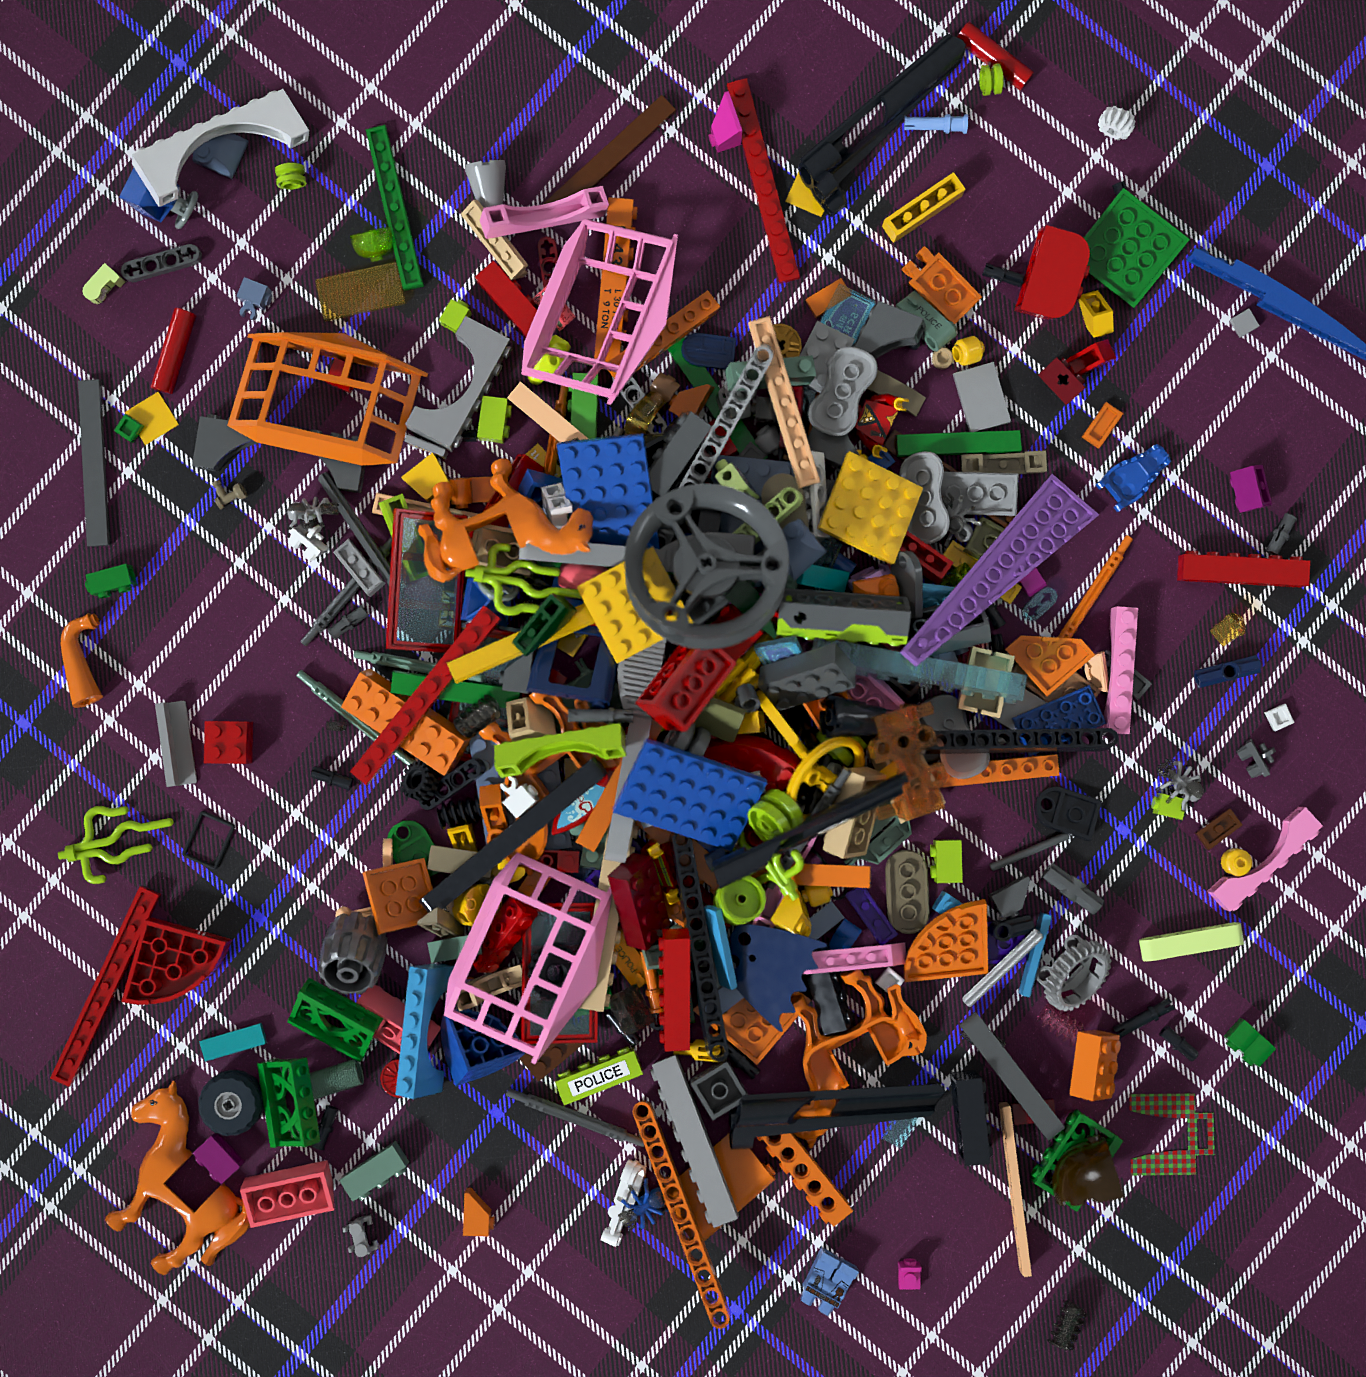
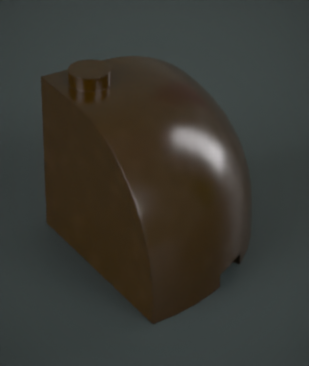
M1099 1135L1089 1136L1087 1141L1070 1147L1061 1155L1055 1165L1052 1176L1053 1194L1058 1205L1065 1206L1066 1202H1070L1071 1206L1085 1205L1086 1200L1091 1199L1093 1202L1100 1203L1124 1198L1118 1174L1104 1137L1100 1138Z

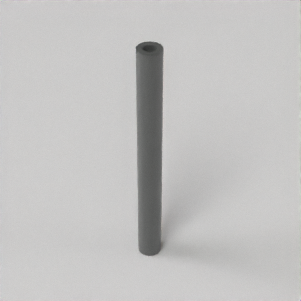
M1065 833L1058 834L990 863L989 866L992 872L1066 841L1070 839L1069 835Z

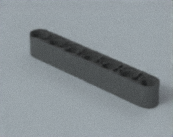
M976 1011L962 1021L959 1026L1048 1141L1065 1129L1061 1121Z

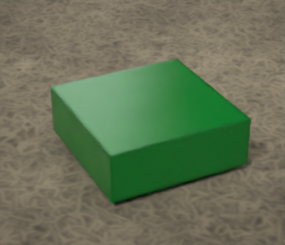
M124 414L114 431L129 442L134 443L144 425L130 415Z

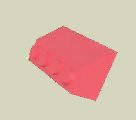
M374 985L372 988L366 989L356 1004L383 1018L374 1038L400 1054L405 1004L399 998L385 992L380 986ZM433 1020L429 1022L427 1049L430 1048L441 1030V1027Z
M328 1160L245 1177L240 1188L251 1228L328 1212L335 1208L333 1179Z

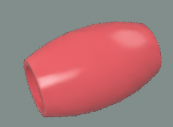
M563 563L560 567L561 574L558 576V584L562 588L577 589V586L609 569L604 566Z

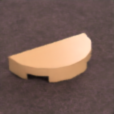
M1101 651L1095 653V656L1086 663L1085 675L1087 680L1096 686L1099 691L1108 692L1109 678L1105 652Z

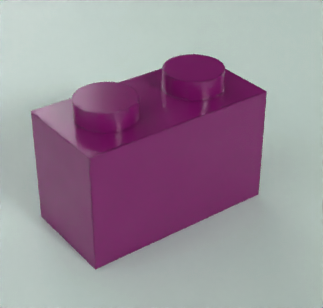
M1254 465L1230 472V483L1236 495L1235 504L1240 513L1272 505L1263 465Z
M218 1133L211 1135L193 1152L196 1162L201 1166H205L209 1171L210 1177L220 1184L227 1180L245 1162Z

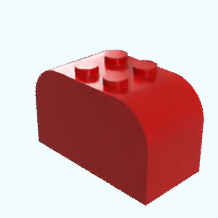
M1048 225L1039 228L1014 311L1041 319H1054L1062 317L1072 310L1076 299H1080L1083 287H1081L1083 278L1086 279L1090 266H1087L1090 250L1082 236Z

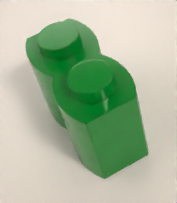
M1242 1018L1223 1036L1228 1040L1225 1044L1234 1052L1239 1050L1243 1054L1241 1058L1251 1067L1253 1064L1260 1067L1276 1050L1268 1040Z

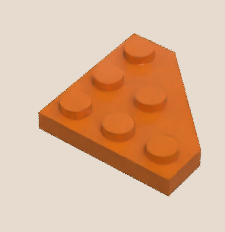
M1020 635L1004 649L1009 655L1015 656L1014 661L1046 697L1095 656L1082 639Z

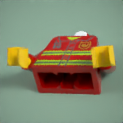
M649 840L641 848L640 854L653 857L661 890L665 891L666 900L672 905L680 901V898L677 896L679 893L678 889H675L677 881L670 842L659 844L654 840Z

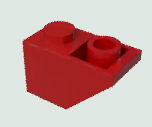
M544 849L537 861L560 872L578 873L580 870V850Z

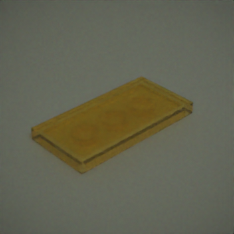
M396 262L315 280L325 322L406 304Z

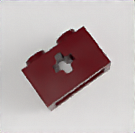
M1056 357L1038 376L1067 405L1086 388L1083 385L1086 381L1078 373L1073 375L1069 370L1071 365L1064 358L1059 360ZM1060 374L1062 376H1065L1066 374L1069 376V378L1067 379L1069 383L1067 385H1065L1064 383L1061 385L1058 384V381L1060 380L1058 376Z

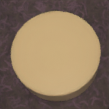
M942 347L937 352L934 351L932 355V363L938 369H946L953 362L952 352L946 347Z

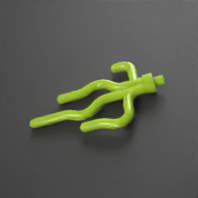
M507 543L494 544L488 552L487 566L477 565L475 569H467L465 577H474V582H485L492 585L495 591L494 605L497 611L507 616H514L522 612L535 613L540 606L535 604H518L513 607L505 606L503 604V587L501 584L518 586L528 596L535 599H545L551 593L564 597L582 598L578 589L549 587L538 591L533 589L524 579L508 576L519 568H527L539 575L556 577L561 574V570L559 568L538 566L532 561L524 559L516 560L505 568L496 567L497 553L500 551L509 552L511 550V545Z
M95 806L90 808L84 816V840L77 844L65 846L64 851L58 852L59 860L67 859L68 862L81 860L85 880L91 884L104 883L107 879L105 875L94 876L92 874L89 858L99 857L109 864H120L133 855L150 852L153 847L151 844L134 846L126 849L118 856H112L104 850L94 848L115 843L127 829L138 832L150 831L172 826L174 821L172 818L147 823L125 821L120 823L109 837L93 840L94 828L92 819L95 815L101 814L107 817H115L129 812L126 806L117 808Z
M743 830L737 842L740 848L745 847L748 850L753 847L747 843ZM754 830V832L756 833V835H757L762 841L765 842L766 840L763 839V838ZM733 848V850L730 851V853H732V852H734V851H736V850H738V849H737V848ZM797 849L791 851V856L796 862L794 866L785 870L781 864L780 854L772 858V861L769 860L765 867L768 871L767 873L755 878L761 885L767 881L775 882L783 896L789 895L792 901L797 899L799 895L795 890L798 886L791 877L798 874L804 867V859Z

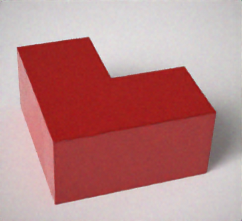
M335 357L328 374L340 377L345 361ZM325 381L327 384L349 394L352 393L354 388Z

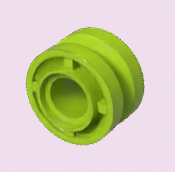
M999 63L993 64L991 69L988 65L981 66L979 84L983 96L990 95L991 91L995 95L1002 93L1004 76Z
M284 163L275 167V174L278 176L276 182L279 188L292 190L306 185V177L303 176L305 174L304 165Z

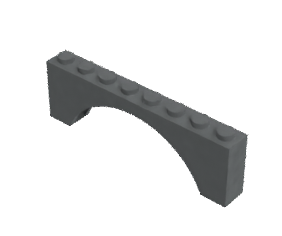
M878 301L876 307H872L869 313L867 324L862 326L857 343H854L852 347L865 350L877 359L891 350L917 345L926 328L924 318ZM812 425L810 434L806 435L811 451L824 453L825 463L835 468L841 469L845 456L849 451L859 455L857 449L851 443L848 433L842 436L828 435L817 430Z
M207 414V417L200 416L192 466L197 469L219 472L222 466L236 453L259 443L227 426L230 417H228V420H222L220 416ZM310 430L311 432L323 434L319 430ZM331 433L330 435L352 441H358L359 436H351V439L343 438V435L339 433ZM318 456L330 470L338 489L362 494L366 465L361 466Z

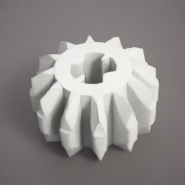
M1116 106L1107 107L1099 118V130L1111 139H1127L1135 127V116L1129 114L1130 111H1125L1123 108L1120 109Z

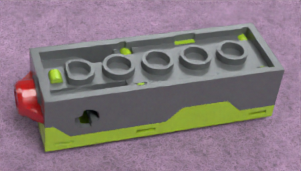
M785 588L780 606L771 620L776 624L777 635H781L784 638L800 636L807 640L824 638L826 641H836L840 639L849 643L866 641L873 645L888 643L891 646H900L901 644L907 645L911 610L907 597Z

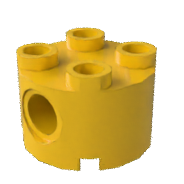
M473 884L453 900L454 907H452V912L459 923L465 926H473L490 888L488 884ZM500 902V905H499V907H498V909H497V911H496V914H497V913L499 912V910L502 908V906H503V903H502V902Z

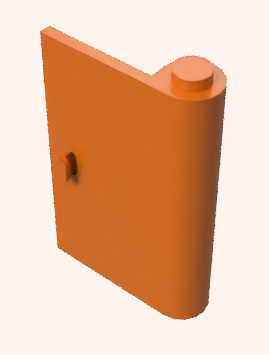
M729 1134L713 1147L738 1212L776 1180L774 1176L776 1171L769 1163L767 1165L761 1163L751 1149L731 1150ZM690 1167L679 1177L705 1242L723 1225L714 1228L712 1223L709 1224L704 1213L707 1209L704 1202L700 1203L697 1195L699 1188L697 1183H693L689 1174ZM676 1187L668 1189L671 1197L679 1196V1190ZM678 1207L676 1214L678 1217L684 1218L687 1216V1211L682 1207ZM691 1228L684 1229L690 1238L695 1236Z

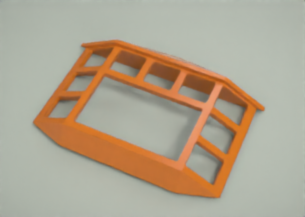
M278 332L248 334L247 338H252L253 341L227 426L257 443L361 466L398 463L407 430L405 423L411 414L421 376L427 377L428 373L345 333ZM262 342L280 346L275 362L255 363ZM287 348L313 353L309 368L303 369L284 365L283 360ZM320 355L331 358L336 357L345 361L340 377L315 371ZM352 362L378 368L374 383L348 379ZM254 370H273L266 391H247ZM385 370L411 375L406 396L381 386ZM280 372L371 391L358 441L266 422ZM378 394L385 395L404 404L398 425L373 415ZM244 399H264L257 420H238ZM371 422L396 433L390 454L365 444Z

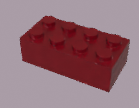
M632 853L626 858L625 863H621L607 877L626 945L647 951L662 936V929H669L671 924L653 857Z

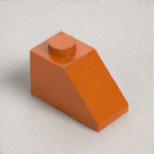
M706 384L680 391L678 395L675 394L670 400L669 405L671 407L669 411L677 416H680L682 412L692 411L699 416L715 387Z
M500 784L480 786V809L487 832L494 829L505 830L509 826L506 806L503 804L505 800Z
M467 1188L464 1193L463 1236L488 1237L490 1231L494 1230L495 1217L491 1216L490 1207L472 1188Z

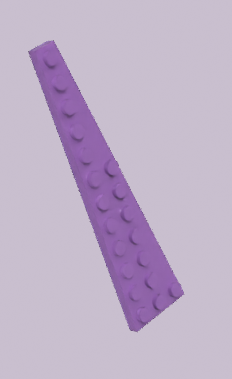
M1051 474L900 653L915 667L918 666L1099 516V514L1057 477Z

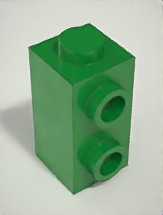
M129 564L86 574L85 587L87 591L93 596H98L99 599L112 596L111 593L116 591L126 593L132 591L131 587L138 586L133 566Z

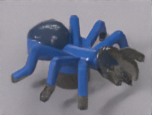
M644 1177L645 1191L640 1192L638 1196L630 1184L628 1185V1189L638 1205L629 1204L624 1198L617 1197V1200L622 1202L626 1208L634 1209L633 1211H624L618 1214L620 1221L625 1220L622 1222L623 1226H630L628 1231L636 1227L637 1216H640L641 1224H639L638 1229L641 1231L645 1228L644 1214L647 1215L652 1224L656 1225L657 1221L650 1213L654 1212L658 1215H664V1212L669 1211L667 1207H663L666 1202L660 1187L654 1188L649 1192L648 1177Z

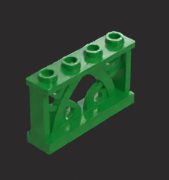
M308 978L297 995V1000L287 1022L354 1060L361 1062L368 1052L383 1018L317 981ZM324 1015H331L339 1019L346 1028H337L328 1023Z
M273 1058L258 1063L257 1067L270 1148L279 1146L308 1147L320 1142L307 1058ZM287 1090L294 1098L295 1110L293 1115H291L286 1106L285 1095Z
M1078 1109L1068 1114L1065 1121V1129L1054 1137L1055 1141L1051 1148L1048 1147L1044 1151L1043 1160L1031 1172L1033 1183L1053 1196L1052 1184L1045 1181V1175L1049 1170L1054 1171L1055 1159L1057 1162L1066 1150L1078 1143L1087 1141L1083 1129L1080 1134L1075 1133L1078 1124L1086 1123L1089 1126V1136L1095 1134V1128L1108 1136L1106 1142L1112 1158L1123 1142L1119 1136ZM1066 1202V1205H1068L1076 1212H1078V1210L1082 1206H1071L1070 1202Z

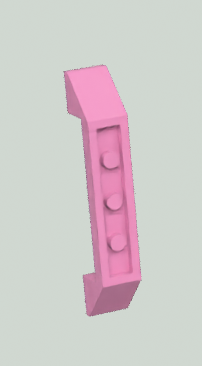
M905 942L812 952V957L818 969L807 970L803 974L905 964L906 959Z

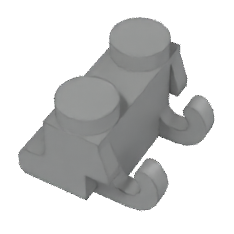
M371 1214L356 1218L354 1221H350L348 1225L342 1227L343 1232L349 1230L352 1235L354 1245L348 1247V1251L352 1253L355 1250L357 1257H364L373 1250L380 1248L377 1240H373L372 1245L368 1244L364 1230V1222L367 1221V1225L373 1224Z

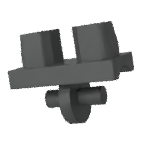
M1252 738L1246 740L1245 745L1237 749V754L1242 761L1250 757L1254 758L1256 763L1246 767L1251 778L1261 775L1266 777L1270 775V770L1263 758H1266L1269 764L1274 762L1272 754L1276 750L1274 747L1267 748L1265 743H1261L1258 746L1262 752L1259 753Z

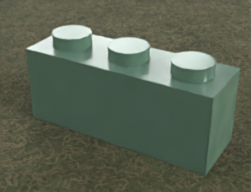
M394 1141L345 1173L339 1181L352 1202L358 1198L361 1201L371 1194V1189L376 1186L380 1189L389 1182L388 1178L395 1175V1177L403 1174L406 1171L405 1167L408 1165L409 1160L398 1143Z

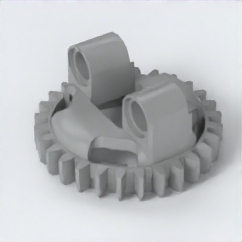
M1070 935L1066 938L1064 942L1066 951L1056 959L1052 967L1042 966L1037 970L1036 979L1046 989L1044 991L1046 994L1045 998L1052 1006L1059 1010L1071 1011L1074 1007L1079 1008L1080 1004L1085 1005L1086 1000H1091V996L1096 994L1099 988H1102L1101 984L1106 982L1105 977L1109 975L1108 970L1111 969V959L1108 950L1099 942H1094L1093 940L1088 942L1078 935ZM1093 957L1098 960L1094 973L1089 970ZM1078 963H1080L1081 965L1077 968V970L1065 981L1070 971ZM1070 989L1075 993L1066 996L1065 999L1061 996L1062 992Z

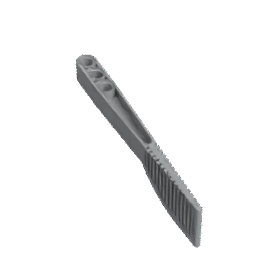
M719 532L703 533L704 535H714L726 540L735 549L736 553L754 556L755 535ZM692 535L686 536V539L688 540V539L692 538L693 536H692ZM678 539L661 549H655L666 572H674V557L680 547ZM526 543V547H519V559L615 567L625 561L626 546L588 543L591 549L590 552L576 551L573 554L560 555L551 554L537 546ZM739 566V569L753 570V566Z
M666 639L651 645L618 664V688L624 710L633 709L634 716L633 723L629 722L626 737L627 756L622 759L615 802L646 738H649L652 717L635 702L662 667ZM612 813L604 860L620 863L626 862L634 819Z

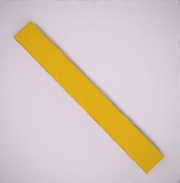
M585 603L576 606L577 611L567 624L541 646L594 624L595 622ZM519 632L448 662L447 665L455 683L457 684L523 655L512 643Z

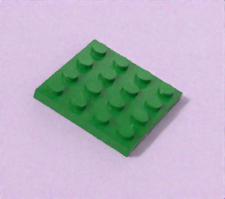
M1123 188L1084 237L1090 250L1087 266H1090L1089 274L1131 307L1135 308L1190 239Z

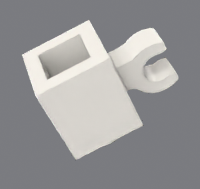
M509 776L508 778L512 782L511 787H508L505 783L500 784L501 789L510 795L503 801V804L516 818H519L537 803L540 798L537 796V790L532 785L525 783L517 788L518 781L516 777Z

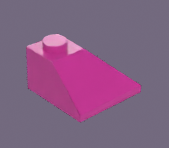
M729 91L723 95L711 126V134H709L711 146L716 147L717 153L741 145L742 128Z

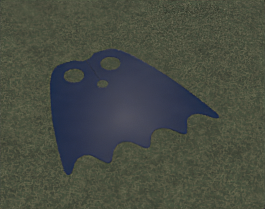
M751 924L738 925L730 936L731 944L729 946L731 955L737 956L740 960L739 966L734 968L737 981L736 989L778 1031L783 1032L779 1017L782 1013L796 1012L791 1002V995L797 991L803 992L807 990L802 981V974L807 970L818 969L812 957V952L817 948L826 947L827 944L781 929ZM742 932L748 933L751 937V942L747 946L741 945L738 941V937ZM750 955H754L756 957V960L754 962H751L749 960Z

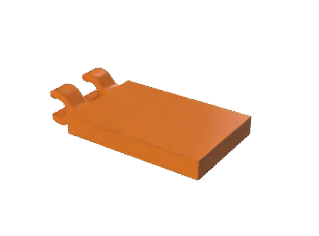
M924 246L916 254V257L926 263V265L919 270L910 260L901 270L912 278L909 284L948 321L956 324L982 296L939 252L934 256Z

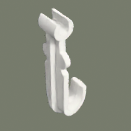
M627 1160L614 1198L615 1205L608 1209V1215L612 1219L609 1227H606L603 1231L601 1241L614 1247L619 1246L623 1234L621 1230L623 1225L632 1220V1214L629 1211L631 1209L626 1208L621 1200L625 1199L629 1204L635 1205L636 1200L631 1191L634 1190L637 1196L639 1195L646 1175V1166L641 1165L637 1160Z

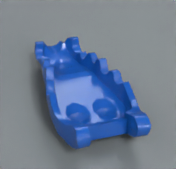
M1156 444L1144 453L1116 464L1096 483V487L1099 490L1104 486L1118 502L1113 508L1116 512H1119L1133 504L1146 493L1150 484L1159 475V472L1171 462L1169 454L1162 446Z

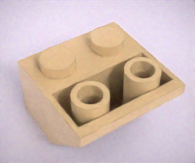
M527 697L506 702L508 731L512 742L521 741L525 738L533 739L547 734H556L554 714L544 705L535 704L532 699Z

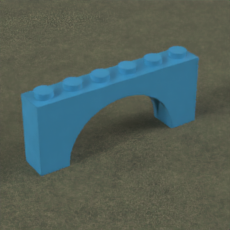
M433 963L409 967L396 1086L397 1096L416 1099L442 1092L444 1071L435 1069L429 1059L427 1035L433 1009L441 995L447 990L448 979L454 968L453 965Z

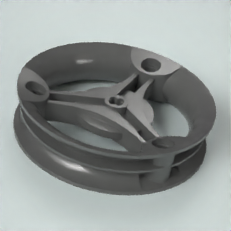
M695 484L677 488L652 502L640 514L632 526L624 555L627 592L635 611L643 622L659 636L672 643L703 650L733 646L759 632L771 620L780 606L789 569L787 542L779 523L770 511L750 495L731 487L716 484ZM696 510H715L741 519L763 541L766 547L764 555L750 556L736 553L735 549L726 540L714 535H704L692 521V512ZM672 512H679L680 514H678V515H673V514H671V513H672ZM684 524H686L693 536L688 540L680 529ZM658 529H672L680 544L673 562L674 576L679 586L669 602H656L646 586L643 574L645 550L651 537ZM739 566L761 567V570L739 569ZM772 566L778 570L770 571L767 567ZM737 581H762L765 591L761 598L749 611L738 618L710 625L689 622L687 614L701 598L718 597L730 590ZM686 591L691 594V597L682 609L676 604ZM668 616H674L677 619L675 621H669L666 618Z

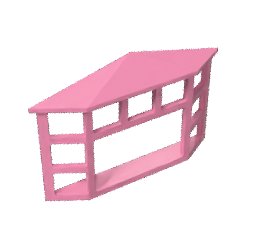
M584 219L561 250L524 341L522 375L609 398L607 404L611 405L632 378L666 325L678 234H674L673 238L669 239ZM589 229L609 234L604 262L584 257ZM617 236L638 241L634 267L632 269L612 264ZM645 243L666 247L656 275L640 271ZM581 265L630 276L597 359L548 347ZM637 279L653 282L644 305L629 301ZM627 308L641 312L632 335L617 331L624 311ZM613 339L629 342L620 365L605 362ZM545 354L564 358L553 374L533 369ZM574 361L593 366L582 381L562 377L563 373ZM601 369L617 372L611 389L590 384Z
M517 852L493 879L448 979L444 1016L534 1056L531 1063L536 1064L596 986L612 900L611 888L609 887L608 891L605 892ZM519 864L542 874L531 897L508 887ZM548 877L571 887L561 910L538 901V897ZM578 890L600 899V904L591 923H586L567 914ZM504 894L557 917L518 1006L465 982ZM563 921L586 930L576 955L553 946ZM550 952L572 962L562 987L539 978L541 969ZM535 984L558 994L548 1019H544L524 1009ZM461 990L484 999L477 1020L454 1010ZM491 1003L514 1013L507 1033L483 1023ZM521 1016L544 1027L536 1046L513 1037Z

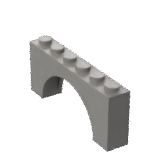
M465 316L459 326L456 337L458 341L469 349L474 358V374L469 388L459 400L445 408L429 410L415 406L405 423L408 430L450 452L453 451L454 447H459L464 429H469L474 411L478 412L481 407L482 396L484 393H489L494 375H499L503 359H507L512 351L509 338Z

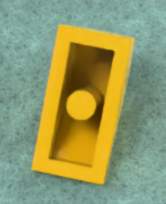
M1096 290L1082 294L1078 301L1086 328L1093 338L1113 333V310L1100 292Z

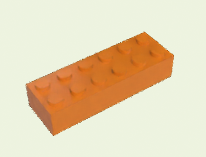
M367 669L359 673L341 708L381 734L410 698V695L390 693L392 682L372 669ZM430 708L400 747L443 776H446L457 766L469 745L472 735Z

